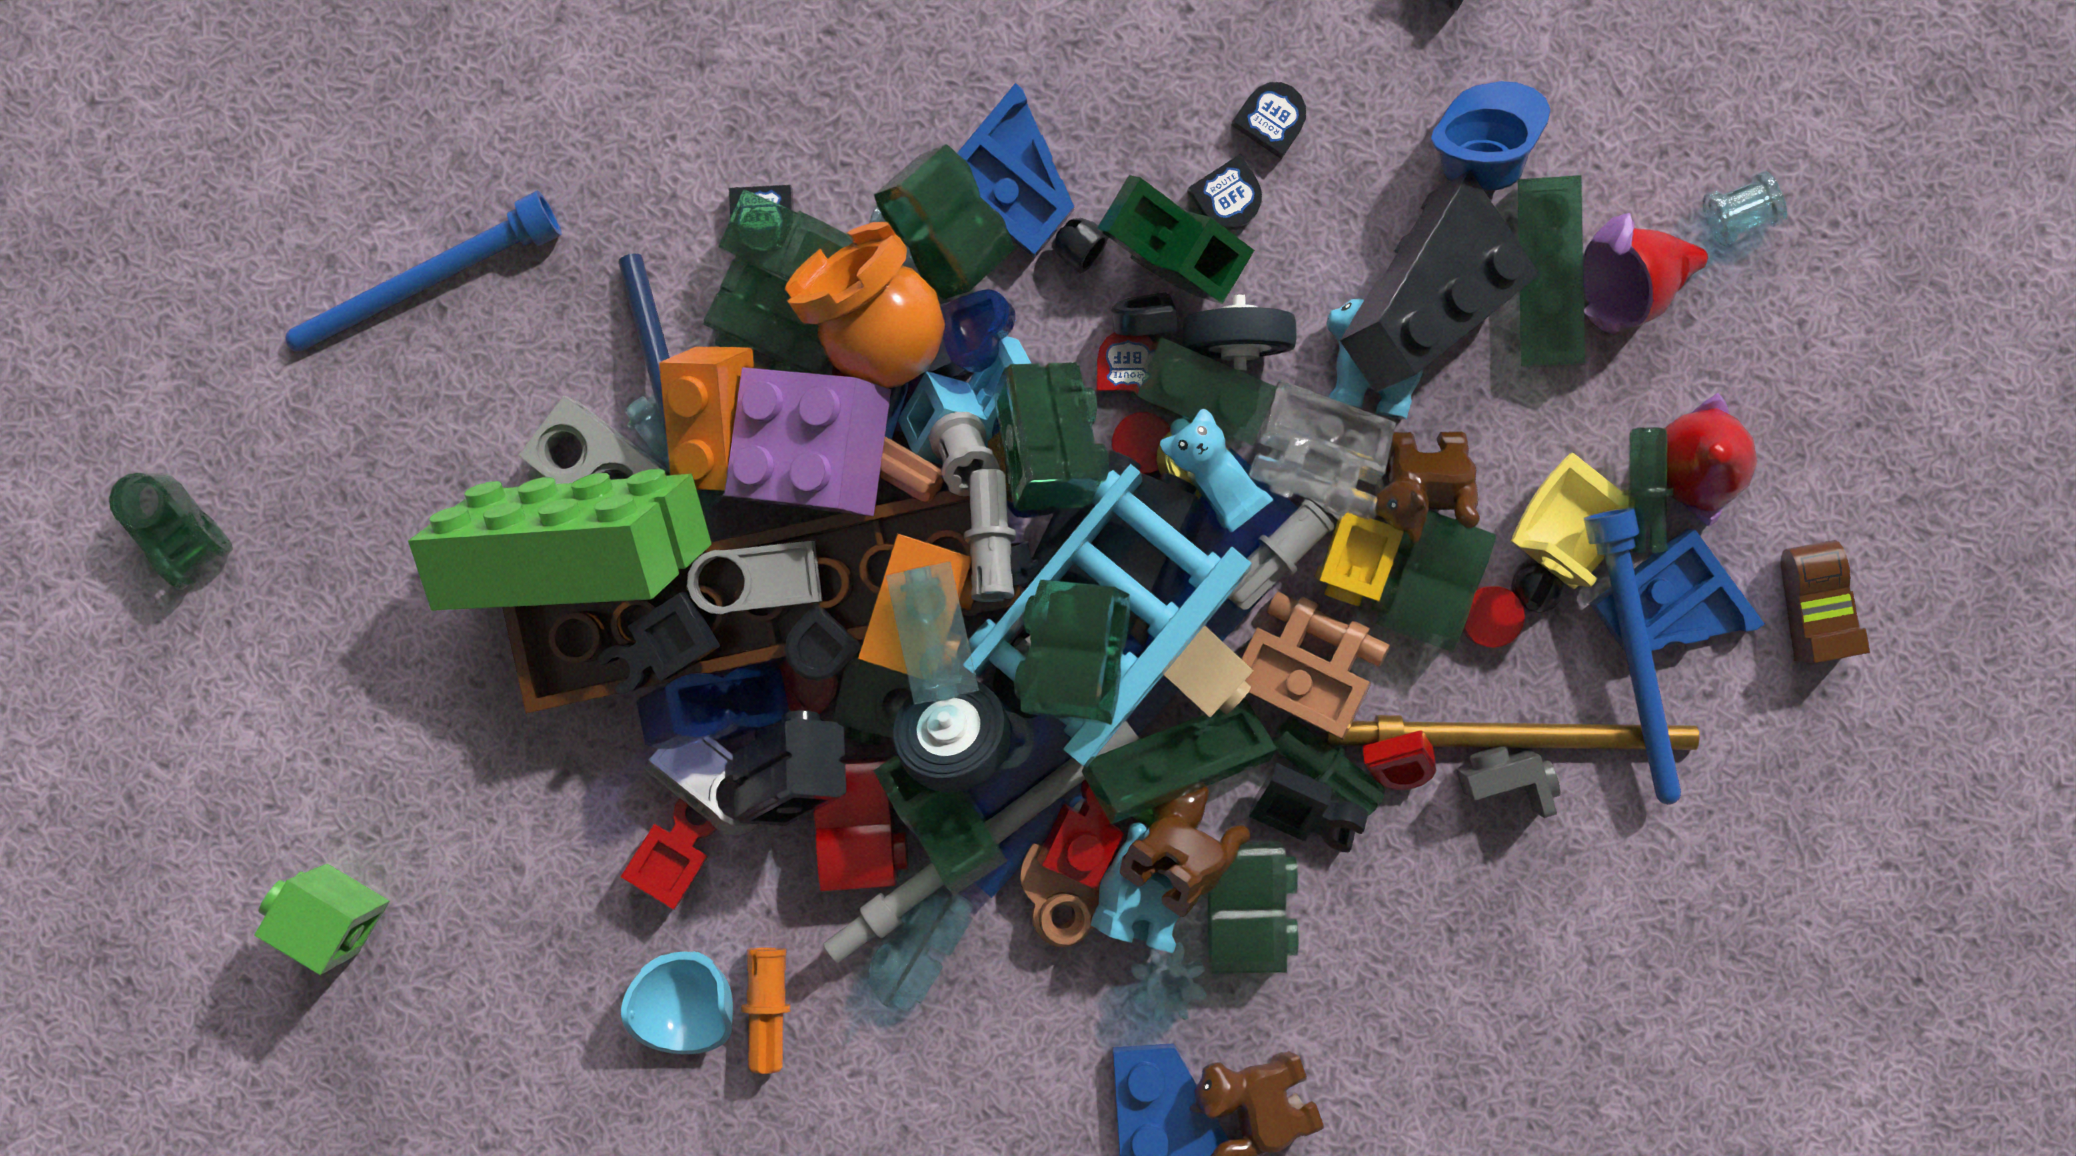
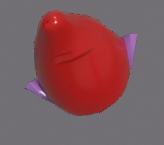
M1630 213L1613 217L1591 239L1581 261L1584 292L1589 303L1583 310L1584 315L1599 329L1611 334H1616L1620 331V328L1637 327L1665 313L1676 293L1684 286L1687 278L1706 267L1708 262L1707 251L1665 232L1634 228L1635 223Z
M1719 393L1703 402L1692 413L1682 415L1660 431L1650 455L1652 473L1661 489L1678 502L1683 503L1692 514L1703 521L1708 527L1717 522L1724 505L1731 502L1750 486L1758 462L1753 437L1737 418L1729 415L1727 404Z

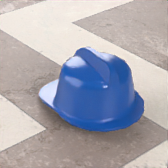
M1506 81L1475 85L1462 91L1452 101L1441 121L1434 128L1431 136L1434 148L1440 152L1441 167L1447 179L1451 181L1471 170L1484 191L1500 190L1515 184L1522 176L1529 153L1535 147L1548 124L1551 109L1546 97L1532 87L1518 82Z

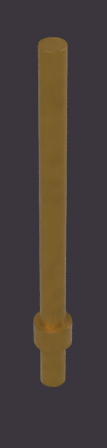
M1375 715L1374 721H1353L1344 740L1325 732L1326 745L1365 746L1422 730L1433 747L1646 749L1641 725L1403 722L1401 715ZM1667 725L1672 750L1698 749L1700 736L1696 725Z

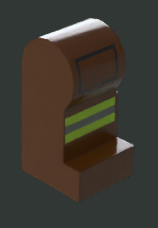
M1831 540L1785 549L1781 555L1780 565L1794 661L1818 663L1870 653L1866 628L1859 627L1853 591H1850V567L1847 555L1840 542Z

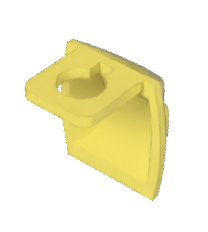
M1570 453L1549 474L1531 499L1515 529L1511 542L1570 588L1576 589L1578 586L1592 587L1597 578L1591 573L1605 556L1598 555L1596 545L1588 543L1584 518L1606 511L1634 508L1636 502L1577 455Z

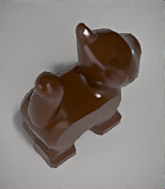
M1462 431L1440 432L1436 439L1441 450L1434 453L1419 452L1415 437L1411 432L1388 433L1384 455L1389 485L1376 494L1374 500L1375 512L1395 529L1406 532L1413 543L1419 542L1429 508L1454 510L1456 520L1466 529L1474 528L1480 521L1479 513L1476 510L1479 501L1476 485V465L1468 456V441L1466 434Z
M1206 786L1195 792L1186 789L1171 792L1160 791L1153 798L1150 805L1155 822L1148 828L1142 841L1135 840L1129 846L1128 852L1122 857L1120 874L1138 887L1143 886L1155 873H1161L1170 879L1173 888L1161 897L1162 904L1180 917H1185L1191 911L1201 895L1208 893L1216 887L1222 875L1236 859L1239 847L1250 839V832L1244 825L1228 828L1222 835L1220 842L1206 833L1197 830L1203 819L1205 805L1209 796V789Z
M1290 1051L1280 1052L1273 1055L1271 1062L1268 1064L1249 1066L1239 1072L1228 1069L1221 1062H1214L1203 1068L1202 1078L1194 1090L1196 1101L1189 1107L1190 1111L1206 1114L1208 1118L1215 1119L1231 1115L1237 1110L1239 1126L1243 1136L1241 1139L1229 1140L1219 1144L1211 1156H1262L1266 1153H1275L1284 1150L1300 1136H1308L1324 1129L1317 1105L1313 1101L1304 1105L1297 1093L1287 1097L1286 1091L1290 1087L1307 1079L1299 1055Z

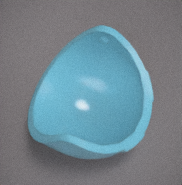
M695 951L674 952L661 955L641 968V972L634 978L625 993L621 1007V1018L628 1033L635 1040L652 1049L673 1054L708 1052L723 1045L731 1035L733 1020L732 993L727 979L712 959Z

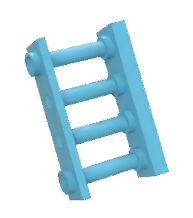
M1131 464L1121 476L1114 470L1105 476L1089 497V501L1095 505L1091 512L1000 621L995 624L990 619L986 620L965 646V649L971 655L963 666L980 677L986 668L993 663L1067 725L1064 732L1072 739L1063 750L1085 767H1088L1251 571L1252 563L1233 547L1227 551L1222 559L1214 552L1207 556L1136 498L1132 493L1142 483L1141 472ZM1115 514L1191 575L1188 582L1196 590L1181 608L1177 607L1173 602L1166 606L1091 544ZM1073 564H1076L1150 625L1147 632L1155 639L1139 658L1131 652L1123 655L1050 594L1051 590ZM1032 613L1108 675L1105 682L1113 690L1098 708L1090 702L1083 706L1008 643Z

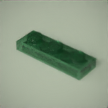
M1582 175L1519 179V243L1540 273L1536 279L1520 291L1522 368L1586 365Z
M1243 699L1227 715L1218 709L1211 717L1204 714L1100 754L1093 759L1088 767L1084 766L1081 772L1111 824H1114L1271 761L1277 748L1248 700Z

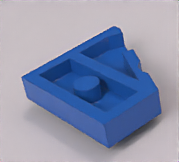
M1015 83L941 171L939 179L1034 258L1074 211V204L1052 161L1053 157L1030 111L1025 93Z
M1686 528L1634 568L1651 651L1662 649L1665 645L1675 643L1688 644L1708 640L1710 636L1740 630L1745 632L1758 630L1765 624L1695 529ZM1610 587L1589 604L1625 651L1612 588Z
M1174 1043L1113 1047L1120 1156H1211L1219 1144L1229 1141L1217 1118L1210 1119L1206 1114L1190 1111L1189 1107L1196 1101L1194 1090L1197 1084Z

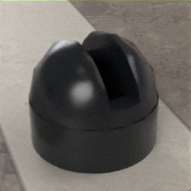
M1073 218L1057 232L1055 243L1057 254L1067 265L1081 274L1090 268L1103 251L1109 237L1097 230L1098 225L1095 222L1084 218Z
M1532 563L1523 566L1516 572L1512 580L1511 591L1520 599L1525 610H1530V612H1546L1553 609L1560 602L1564 592L1563 581L1541 564ZM1543 573H1545L1551 579L1537 604L1530 599L1538 588Z

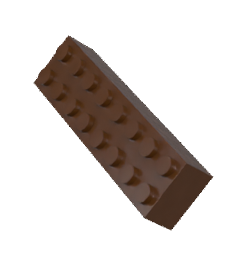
M950 490L937 492L929 502H923L914 497L875 506L874 516L842 513L711 542L712 545L701 555L713 550H733L815 541L822 601L740 610L727 614L709 613L698 607L721 647L664 681H659L654 670L651 668L650 677L641 688L785 657L787 636L795 624L815 603H818L857 640L865 639L897 535H905L970 556V544L964 541V533L971 529L970 496H959ZM718 557L703 567L699 575L698 585L701 594L709 603L715 606L726 607L740 598L744 590L745 578L742 570L735 562L727 558ZM693 562L684 569H678L679 575L654 598L648 600L502 607L525 713L618 694L614 687L627 680L630 675V666L623 658L601 665L598 661L599 655L605 649L623 643L635 644L636 640L628 625L678 593L689 592L687 587L688 572ZM1020 585L1013 586L1014 597L1011 599L1004 598V601L996 602L974 600L971 611L959 607L955 619L1011 607L1021 596Z

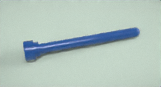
M538 190L515 201V209L507 212L508 220L291 328L285 336L287 346L293 351H304L519 242L524 246L533 242L537 246H541L561 236V228L549 203Z
M1623 508L1597 513L1584 518L1588 543L1595 544L1597 554L1605 556L1655 794L1661 803L1671 805L1680 799L1681 788L1630 549L1636 547L1634 536L1639 534L1635 509Z

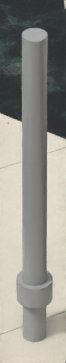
M1125 721L1088 767L1082 766L1072 757L885 897L882 893H879L860 908L862 915L824 942V947L835 962L839 963L874 936L878 935L880 938H883L902 924L900 918L902 915L1136 742L1139 737L1128 722Z

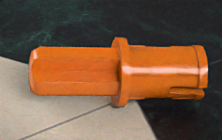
M776 947L748 948L746 953L748 971L747 1004L741 1005V1012L749 1014L748 1067L751 1072L757 1074L780 1072L783 1067V1013L791 1011V1005L785 1003L787 949H776Z

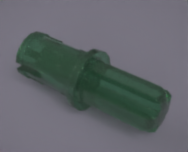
M1637 427L1629 432L1628 487L1622 488V495L1628 496V508L1635 509L1639 534L1634 536L1636 547L1630 549V552L1646 553L1647 526H1649V549H1652V553L1668 551L1667 496L1674 494V488L1667 487L1668 433L1664 428Z
M1290 716L1276 732L1280 737H1273L1269 743V748L1272 751L1279 753L1312 779L1332 787V794L1341 801L1355 803L1365 808L1369 812L1368 816L1380 806L1384 799V786L1345 758V749L1338 745L1332 748L1299 723L1298 719L1294 716Z

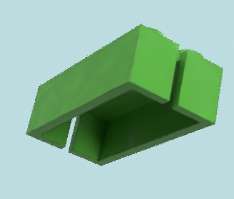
M663 469L641 471L630 476L628 479L610 480L609 474L596 473L579 478L573 483L556 484L555 479L552 477L534 479L519 487L503 488L502 483L499 481L482 483L466 490L464 493L466 499L455 507L433 514L429 518L430 525L408 540L431 611L648 600L654 598L679 575L678 569L688 567L712 545L692 474L666 476Z

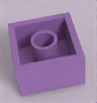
M742 367L724 495L763 504L874 516L891 390L854 377Z

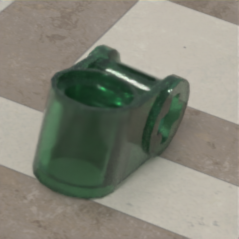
M132 473L118 479L113 485L109 496L112 514L144 551L154 570L173 587L179 590L185 589L192 583L191 575L216 555L225 557L233 550L232 543L217 523L202 511L182 484L173 476L164 473ZM147 485H150L156 491L159 502L157 510L150 517L143 512L139 500L142 490Z

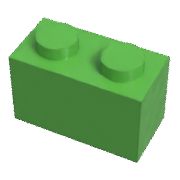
M327 863L307 872L301 871L295 877L286 880V882L283 880L276 882L259 907L258 912L265 917L254 936L321 975L359 954L390 901Z

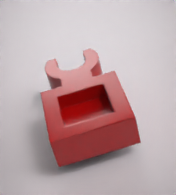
M1095 771L1082 781L1081 795L1084 802L1080 810L1063 804L1037 857L1038 862L1043 867L1096 890L1124 834L1118 827L1111 825L1110 822L1113 817L1122 814L1129 807L1133 798V790L1127 784L1120 781L1111 798L1106 800L1099 799L1098 791L1105 777L1098 771Z
M681 798L678 799L674 807L675 825L669 833L654 823L621 875V878L673 910L677 908L708 858L707 855L694 848V845L698 839L706 838L717 830L708 820L702 825L689 823L686 818V812L690 806Z

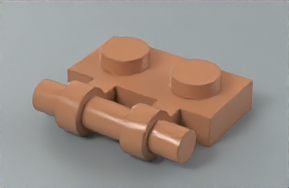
M1278 591L1273 597L1267 613L1287 622L1280 638L1257 627L1242 657V660L1254 670L1245 679V682L1251 686L1248 693L1344 740L1371 686L1369 681L1351 673L1350 670L1358 657L1380 667L1389 651L1390 645L1369 635L1370 628L1356 621H1352L1348 625L1319 611L1320 604L1306 597H1301L1298 601ZM1307 633L1338 647L1331 662L1299 648Z

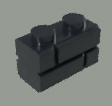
M792 711L781 715V724L777 727L756 730L755 740L733 753V782L739 784V787L733 790L734 818L740 821V823L787 826L846 793L845 764L839 761V758L845 755L844 727L839 725L838 722L821 721L820 715L817 712Z

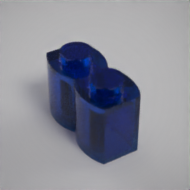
M768 665L744 666L721 677L706 673L685 675L648 692L636 701L644 743L647 746L658 749L680 748L706 737L721 740L738 738L780 721L781 715L789 712L781 670Z

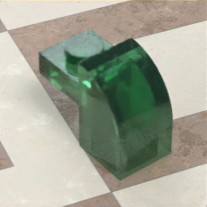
M744 189L718 247L726 253L780 276L787 283L795 271L819 249L822 250L828 259L837 251L853 242L847 234L801 211L797 213Z
M897 755L873 770L900 819L919 838L946 888L954 896L1008 861L987 826L985 816L968 790L940 792L929 789L918 783L907 773Z

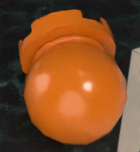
M872 222L846 232L853 243L840 249L828 259L821 249L812 254L795 271L787 282L785 290L791 297V299L787 300L803 323H819L818 338L827 359L845 377L859 378L884 388L900 387L930 368L942 343L945 322L936 291L912 268L902 266L906 260L907 247L901 238L895 234L889 223Z

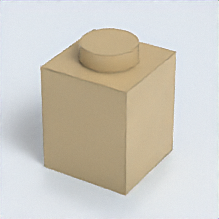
M1204 626L1164 676L1204 713L1211 717L1218 709L1227 715L1242 701L1251 689V686L1245 682V679L1254 670Z

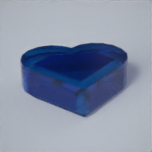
M986 289L941 304L940 308L945 322L943 339L950 359L963 370L972 373L982 372L991 367L999 353V341L1008 336L1016 321L1015 309L1012 303L998 291Z

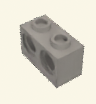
M567 396L561 398L518 455L532 466V469L527 474L531 480L552 477L555 479L556 484L573 483L579 478L596 473H607L610 477L612 474L620 471L630 477L638 472L649 469H663L666 476L670 475V471L577 400ZM574 434L581 442L582 455L574 466L565 469L557 461L556 447L563 437Z

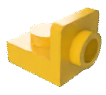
M1342 508L1322 566L1318 565L1314 575L1318 580L1328 583L1324 594L1355 606H1360L1363 596L1379 601L1404 532L1395 529L1389 524Z

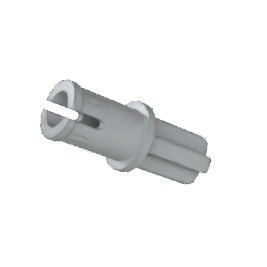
M998 469L976 470L972 472L969 481L971 529L964 533L965 543L970 544L972 562L971 597L973 600L982 602L1004 601V598L1011 599L1014 597L1011 574V542L1016 539V531L1008 527L1005 474Z
M1306 499L1301 503L1302 506L1271 536L1262 535L1258 538L1260 546L1247 558L1252 563L1251 571L1228 597L1236 606L1243 610L1250 608L1286 572L1293 575L1297 571L1295 564L1323 536L1335 528L1327 515L1312 501Z

